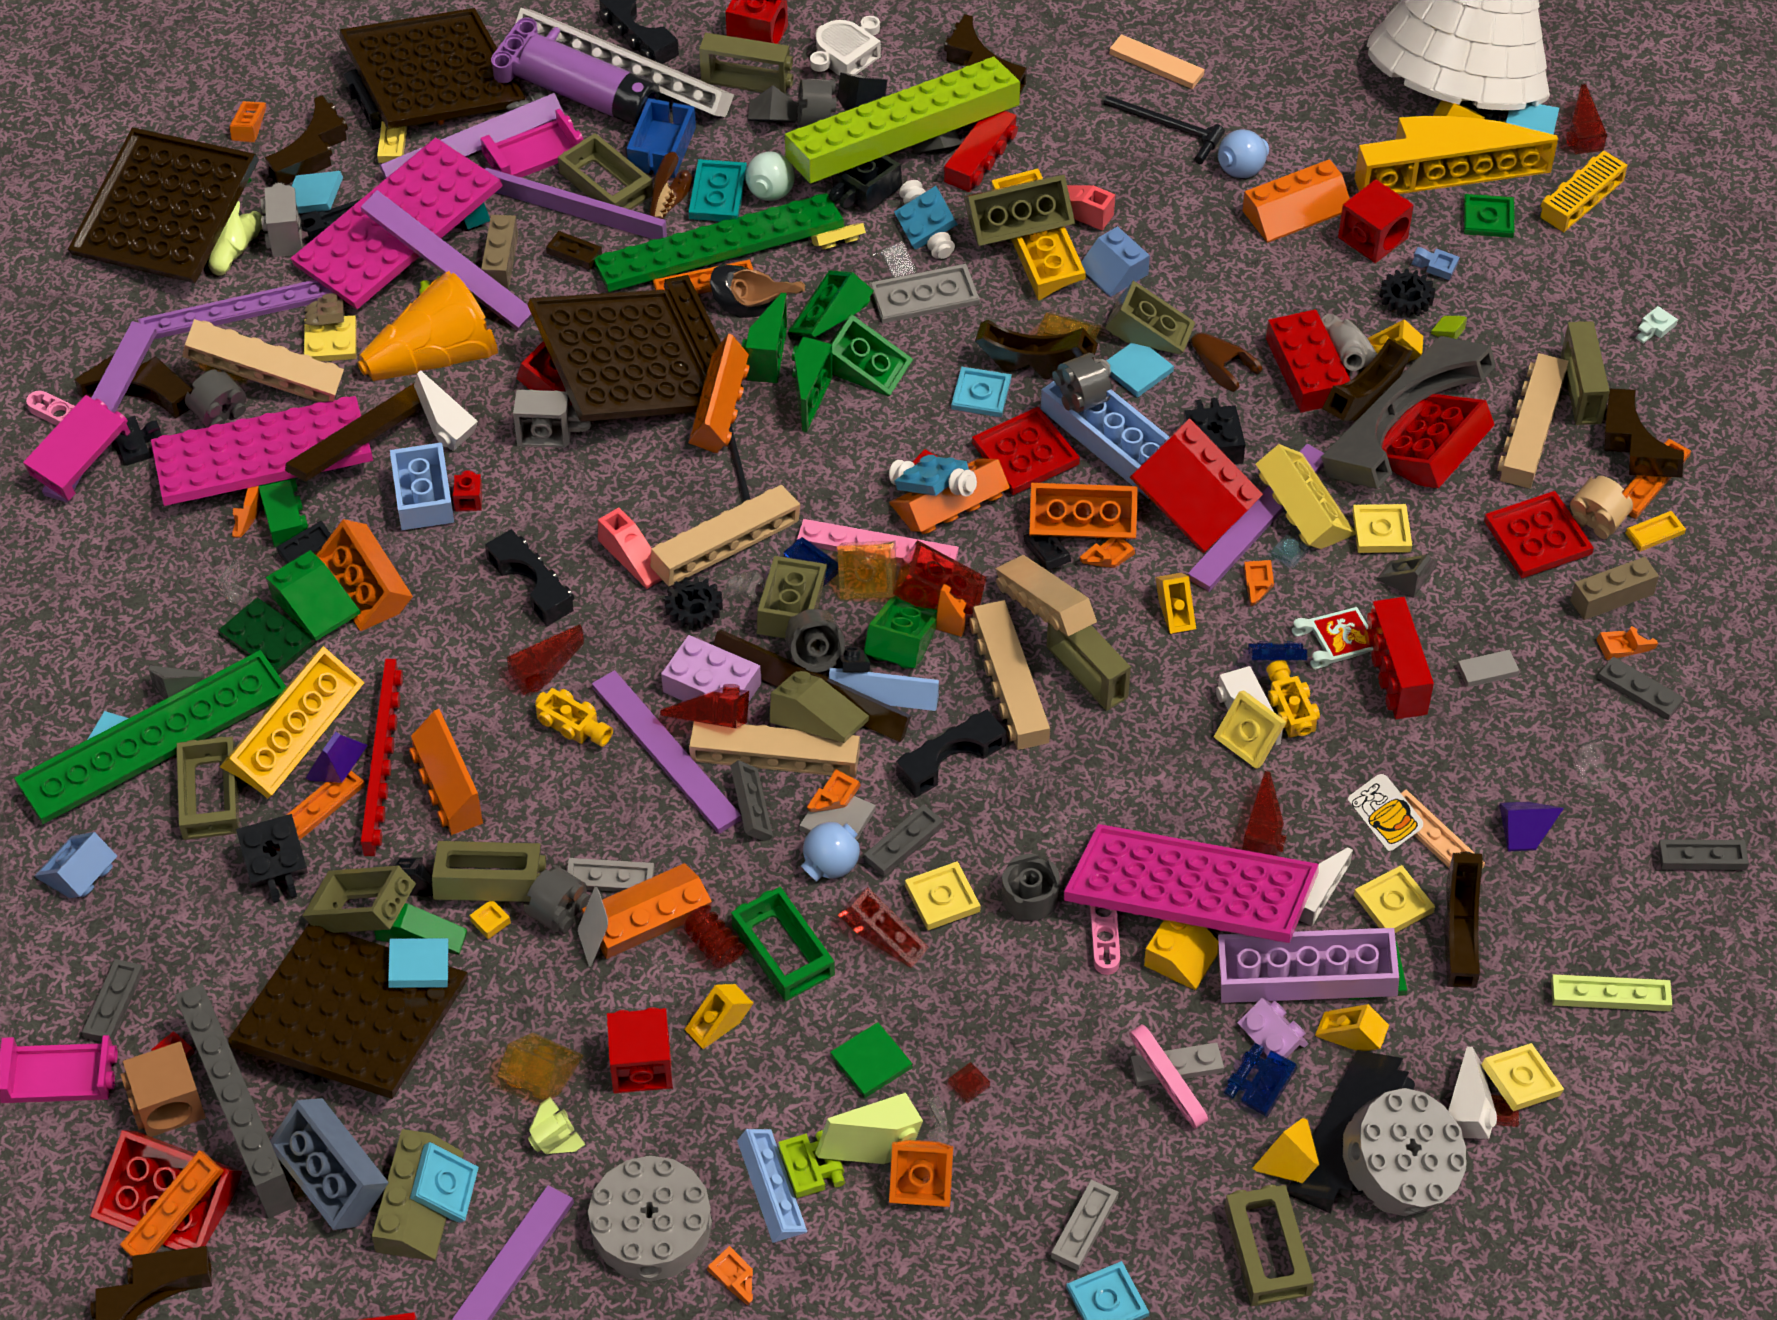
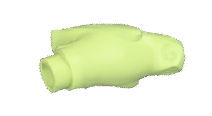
M239 201L209 256V269L217 276L225 275L231 269L232 262L245 251L249 242L256 238L260 230L263 229L262 215L259 212L252 211L251 213L239 216Z

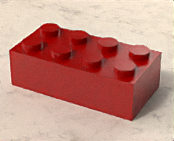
M1314 309L1268 319L1267 343L1300 413L1323 408L1332 387L1345 384L1350 381V378L1317 310Z
M1405 597L1373 601L1371 613L1367 614L1368 629H1365L1364 636L1366 644L1373 647L1371 653L1372 663L1374 667L1379 668L1378 678L1381 689L1385 688L1387 692V709L1389 711L1393 710L1395 720L1428 715L1434 682Z

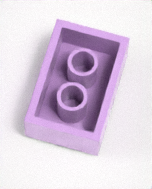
M690 635L687 636L661 673L664 693L730 722H736L761 685L760 665Z

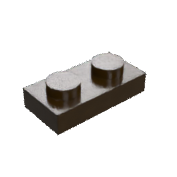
M558 231L546 246V251L549 255L591 270L595 264L594 260L596 257L602 254V247Z

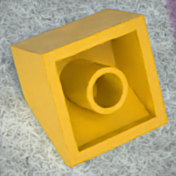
M1163 920L1146 947L1144 966L1196 991L1218 955V940L1206 927Z

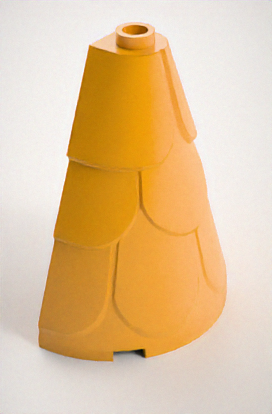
M447 271L435 279L413 303H410L392 324H387L359 355L360 361L357 364L364 376L368 374L372 381L417 374L420 370L448 367L453 364L489 358L498 354V348L492 330H487L484 320L486 317L474 296L455 273L451 274L450 271Z

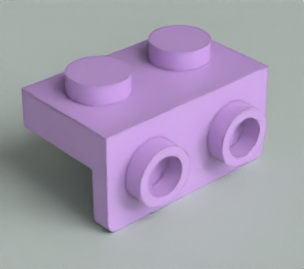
M1261 998L1237 1023L1276 1065H1279L1299 1045L1305 1048L1309 1043L1303 1038L1306 1034L1305 1031L1295 1021L1289 1023L1284 1017L1287 1012L1275 1000L1270 1003Z

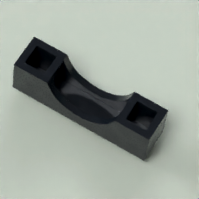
M599 0V16L604 23H609L618 36L624 37L631 49H636L641 56L660 64H664L679 56L678 39L664 26L649 28L634 22L637 18L636 0Z
M510 529L485 544L487 560L501 576L518 574L526 576L535 582L536 586L530 594L531 607L533 612L546 626L553 624L574 611V595L570 588L564 587L559 582L556 573L552 569L548 570L545 567L540 555L536 552L533 553L529 549L528 543L522 536L518 537Z
M988 709L979 714H973L962 724L950 727L941 736L926 741L921 747L911 753L903 754L896 761V776L910 793L917 798L938 786V767L947 757L958 753H970L984 759L1006 746L1007 731Z

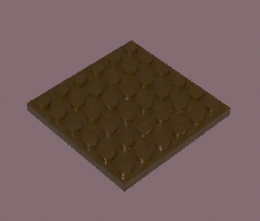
M475 8L340 29L339 37L387 129L506 109L507 105L515 101L525 100L515 79L508 83H500L495 80L491 58L498 48Z
M132 127L67 250L75 256L196 284L259 158L256 154Z
M668 289L529 299L527 306L580 422L697 412L707 370Z
M309 923L229 1037V1046L393 1099L468 979V972L448 966V987L389 988V947L342 932L333 933L321 926H313Z

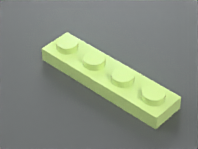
M1553 974L1551 979L1553 1006L1671 1011L1672 1008L1670 980Z

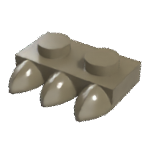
M328 293L318 298L317 301L310 303L305 308V312H307L305 314V318H307L304 321L305 324L324 325L344 322V300L335 293Z

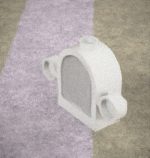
M866 16L861 20V27L846 20L830 21L818 27L815 32L817 52L810 56L811 68L818 72L829 68L839 76L840 72L856 75L881 57V41L873 36L880 31L879 19L875 16Z

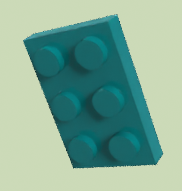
M698 159L689 207V219L709 221L738 219L746 179L747 163Z

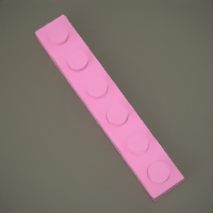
M803 519L797 538V545L952 573L959 552V547L807 519Z

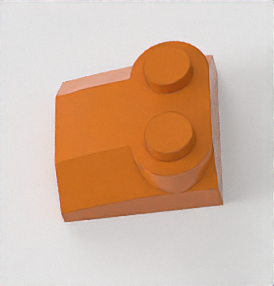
M904 1140L893 1142L889 1203L950 1207L953 1146L934 1141Z

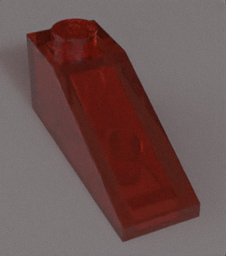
M1581 84L1570 132H1567V144L1573 147L1575 155L1604 151L1607 133L1586 84Z
M579 624L507 657L509 673L523 695L529 692H537L547 685L584 644L581 625Z
M724 684L721 688L660 710V715L738 728L747 723L749 691L740 689V686L736 684Z
M1265 771L1244 835L1242 850L1276 856L1278 851H1284L1287 836L1282 835L1284 822L1271 773Z
M868 887L854 895L838 914L859 936L910 968L915 965L929 948Z

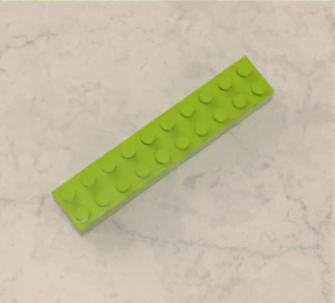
M995 57L988 58L785 133V157L811 184L1019 106L1020 81Z

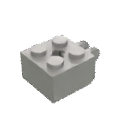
M278 182L273 184L272 187L264 188L265 198H261L262 213H266V216H261L263 231H268V234H265L267 249L271 248L273 257L295 255L303 248L302 227L296 203L295 188Z
M516 390L513 417L517 446L565 448L570 444L571 432H583L590 429V421H579L574 407L570 405V399L566 391Z

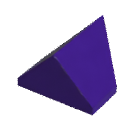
M335 731L310 769L306 779L309 781L342 783L368 745L340 735Z
M1533 802L1500 803L1508 852L1536 850L1564 808Z

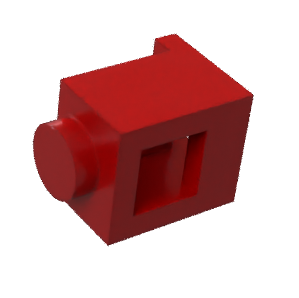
M467 470L463 471L460 475H454L453 501L455 512L482 511L481 474H475L473 471ZM461 499H475V501H461Z

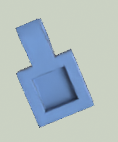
M1417 247L1411 265L1421 268L1427 266L1426 272L1450 280L1460 257L1439 249L1431 253L1424 248Z

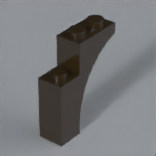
M964 14L961 21L956 22L951 38L948 37L944 45V51L947 52L946 61L963 65L962 68L995 57L1020 81L1021 94L1026 85L1027 67L1008 62L989 51L975 33L973 16Z
M323 95L314 98L313 118L304 133L289 146L265 157L268 174L275 183L279 182L288 185L294 181L296 175L314 174L332 166L330 157L333 154L330 147L347 140L345 131L348 130L345 119L343 117L339 118L333 103H328Z
M990 320L980 323L975 339L979 347L1004 372H1011L1030 364L1043 379L1053 378V372L1064 362L1086 353H1093L1095 355L1098 343L1084 328L1060 335L1037 336L1003 328Z
M1388 338L1376 357L1360 374L1345 384L1332 387L1322 409L1342 421L1358 420L1401 376L1413 350L1393 338Z
M114 354L74 379L80 397L83 398L87 395L91 398ZM155 356L140 365L125 395L149 400L164 408L176 419L190 410L185 404V396L187 392L191 394L193 390Z
M1609 388L1604 451L1630 452L1629 475L1682 478L1684 452L1660 442L1646 430L1636 411V390Z
M1467 851L1453 853L1446 881L1447 917L1444 926L1447 987L1477 988L1480 976L1479 898L1483 858L1482 854Z
M207 1246L132 1256L133 1268H128L127 1270L129 1284L96 1288L95 1301L90 1303L91 1317L93 1320H136L146 1310L168 1297L189 1290L212 1287V1263Z

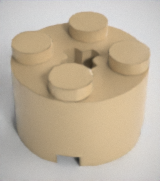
M1592 476L1571 500L1570 509L1573 513V518L1579 526L1584 527L1588 525L1594 529V533L1598 537L1607 539L1632 511L1633 502L1630 496L1627 499L1622 494L1624 489L1617 482L1605 476H1597L1596 479H1592Z

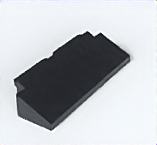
M1360 1050L1356 1051L1313 1137L1319 1165L1303 1183L1291 1181L1287 1189L1289 1196L1331 1214L1337 1194L1350 1198L1351 1194L1361 1195L1363 1193V1190L1358 1191L1350 1180L1343 1159V1134L1348 1123L1352 1121L1354 1114L1370 1100L1393 1090L1403 1088L1414 1090L1415 1082L1408 1077L1409 1072L1401 1070L1403 1058Z

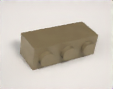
M491 215L481 270L509 290L518 240L516 216Z
M1642 557L1575 582L1570 601L1583 620L1654 595L1659 575L1647 558Z

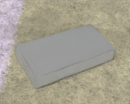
M1510 650L1458 661L1457 665L1467 688L1519 675L1518 666Z

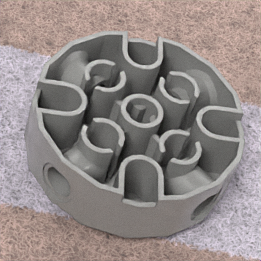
M1403 1088L1379 1095L1358 1109L1343 1134V1159L1350 1180L1358 1191L1363 1190L1366 1196L1374 1201L1373 1205L1383 1212L1401 1216L1425 1212L1443 1203L1456 1192L1466 1171V1145L1461 1127L1444 1105L1424 1092Z
M646 1156L633 1158L608 1171L593 1190L588 1209L594 1249L606 1264L614 1268L616 1272L626 1278L655 1281L674 1277L684 1271L698 1256L700 1257L707 1247L712 1228L711 1208L704 1184L692 1169L674 1159Z

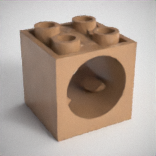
M181 1041L123 1061L126 1072L120 1075L139 1130L145 1128L146 1134L153 1137L206 1118Z

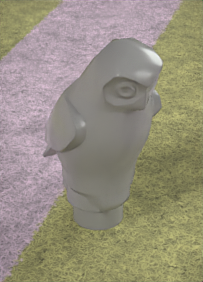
M1326 314L1322 317L1321 320L1342 364L1351 371H1357L1362 367L1366 368L1376 357L1377 353L1362 331L1350 320L1345 319L1342 321L1334 314Z

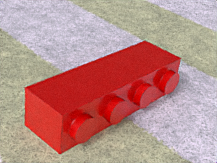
M1003 111L979 120L945 164L944 182L967 192H971L975 185L979 186L986 170L990 171L998 154L1002 155L1004 153L1007 142L1016 137L1018 132L1016 115Z

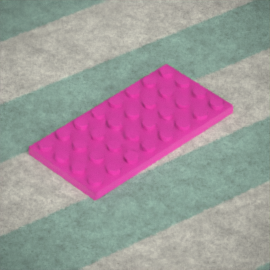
M435 137L292 256L291 261L294 266L358 309L420 257L361 211V206L376 190L393 201L438 237L442 238L502 187L501 180Z
M356 396L341 397L333 402H317L310 406L290 408L277 413H265L258 417L242 418L235 422L214 424L202 429H191L183 433L162 435L151 439L164 506L296 478V476L285 471L286 463L359 418L361 413ZM369 442L324 471L373 461Z
M1098 824L1064 891V901L1290 943L1318 876L1319 864Z

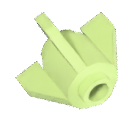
M551 1097L540 1103L529 1128L531 1136L528 1137V1140L537 1152L541 1150L545 1154L575 1152L584 1146L585 1142L577 1132L569 1135L574 1131V1127L568 1119V1114L564 1109L555 1114L559 1111V1108Z

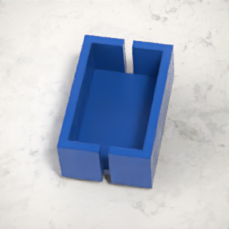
M648 98L627 146V159L644 173H650L653 170L656 175L664 156L669 152H675L679 160L674 172L670 176L675 178L696 129L694 106L673 103V123H670L669 102Z

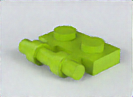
M823 1130L815 1134L817 1142L810 1143L807 1133L778 1142V1148L796 1198L825 1190V1178L832 1179L834 1187H841L845 1184L843 1177L845 1171L840 1161L824 1159L826 1164L818 1166L815 1152Z

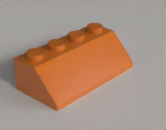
M1329 159L1244 191L1242 211L1268 243L1341 215L1343 204L1350 198L1343 175Z
M728 334L712 353L688 442L714 453H718L723 446L727 447L732 436V432L729 431L730 424L734 423L738 413L735 405L736 402L740 401L744 390L741 387L742 379L746 378L749 371V365L746 364L749 354L731 334Z
M975 459L967 463L969 470L975 473L977 486L970 496L955 495L948 486L936 496L908 492L889 503L911 531L921 532L922 534L929 533L936 529V524L942 521L944 523L951 522L959 517L958 513L964 510L966 512L976 510L981 507L980 502L986 499L993 501L1003 496L1002 492L1010 487L999 460Z
M1031 483L1029 536L1136 539L1138 486Z
M343 519L316 555L325 563L359 608L361 614L354 617L353 621L360 631L399 615L413 598V595L367 524Z
M440 709L434 710L411 735L413 747L409 748L413 763H419L421 766L418 772L423 785L429 784L430 786L428 795L432 805L439 806L440 811H437L441 826H448L451 835L483 824L475 785Z
M684 863L603 899L602 902L608 917V927L600 948L605 958L608 959L710 913L712 901L699 876ZM586 907L581 909L583 914L585 912Z

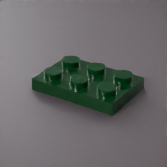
M258 597L218 630L219 636L247 656L261 650L278 675L315 644V640L308 633Z

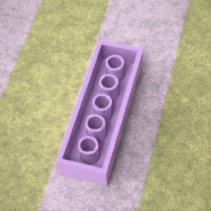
M1394 928L1298 931L1293 933L1290 943L1246 936L1244 934L1218 935L1221 1003L1257 1002L1261 998L1267 1001L1398 996L1399 971Z

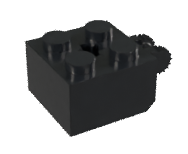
M885 155L832 175L833 189H831L828 197L833 202L840 200L839 204L844 209L856 204L869 211L901 188V164Z
M1211 398L1210 408H1204L1201 399L1195 400L1194 410H1184L1183 423L1190 418L1234 465L1243 464L1246 444L1236 405L1220 407L1218 398Z
M292 814L236 829L252 888L268 884L273 903L280 901V894L275 882L286 879L288 894L291 898L297 897L292 877L308 873ZM274 846V848H279L280 851L276 850V856L271 857L269 853H264L265 850H268V847Z

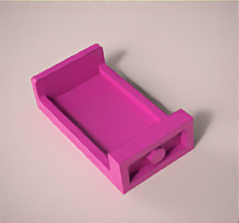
M561 109L555 110L556 119L554 121L497 143L493 141L490 135L481 137L480 140L482 154L493 170L517 177H524L558 164V156L579 144L583 140L582 134L579 130L576 131L573 128L570 117L568 115L565 116Z
M85 395L23 463L30 476L69 501L76 494L72 485L120 433L125 436L131 433L126 424L128 420L120 412L115 411L113 413L100 399L96 398L93 400Z
M103 1035L102 1043L41 1046H17L14 1037L2 1038L0 1048V1102L108 1100L109 1089H114L115 1073L111 1069L112 1063H117L118 1060L117 1046L112 1044L109 1035Z

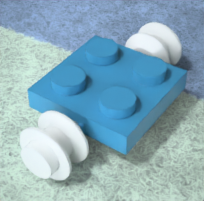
M918 180L905 182L899 190V195L903 198L905 205L894 211L911 245L914 249H918L927 244L932 256L936 259L949 257L954 251L955 244L951 241V237L946 231L958 225L941 192L937 186L925 191Z
M927 455L922 457L916 465L911 461L896 460L889 469L891 483L896 485L897 490L936 496L949 486L950 491L955 495L970 496L977 486L976 475L973 471L969 470L967 461L955 460L951 457L942 458L935 455Z

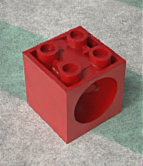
M731 0L725 11L727 36L779 44L788 27L787 0Z
M1375 179L1343 204L1338 238L1376 264L1408 239L1414 204Z
M651 1007L639 1011L619 1010L615 1013H607L609 1060L613 1093L673 1089L666 1008L658 1009Z

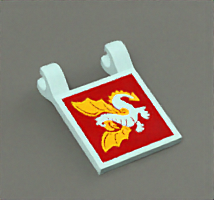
M1357 607L1312 619L1298 618L1293 623L1295 628L1291 629L1295 637L1313 631L1324 651H1316L1312 654L1314 660L1310 661V665L1313 669H1319L1331 663L1373 651L1372 645L1366 644L1364 631L1368 629V625Z

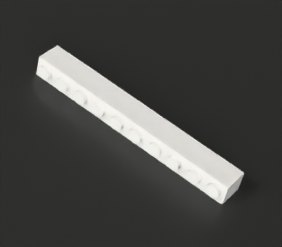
M520 8L516 23L522 18H532L537 23L539 35L546 37L554 27H558L560 33L555 40L556 42L653 81L659 85L661 93L716 116L725 117L727 115L734 94L541 13Z

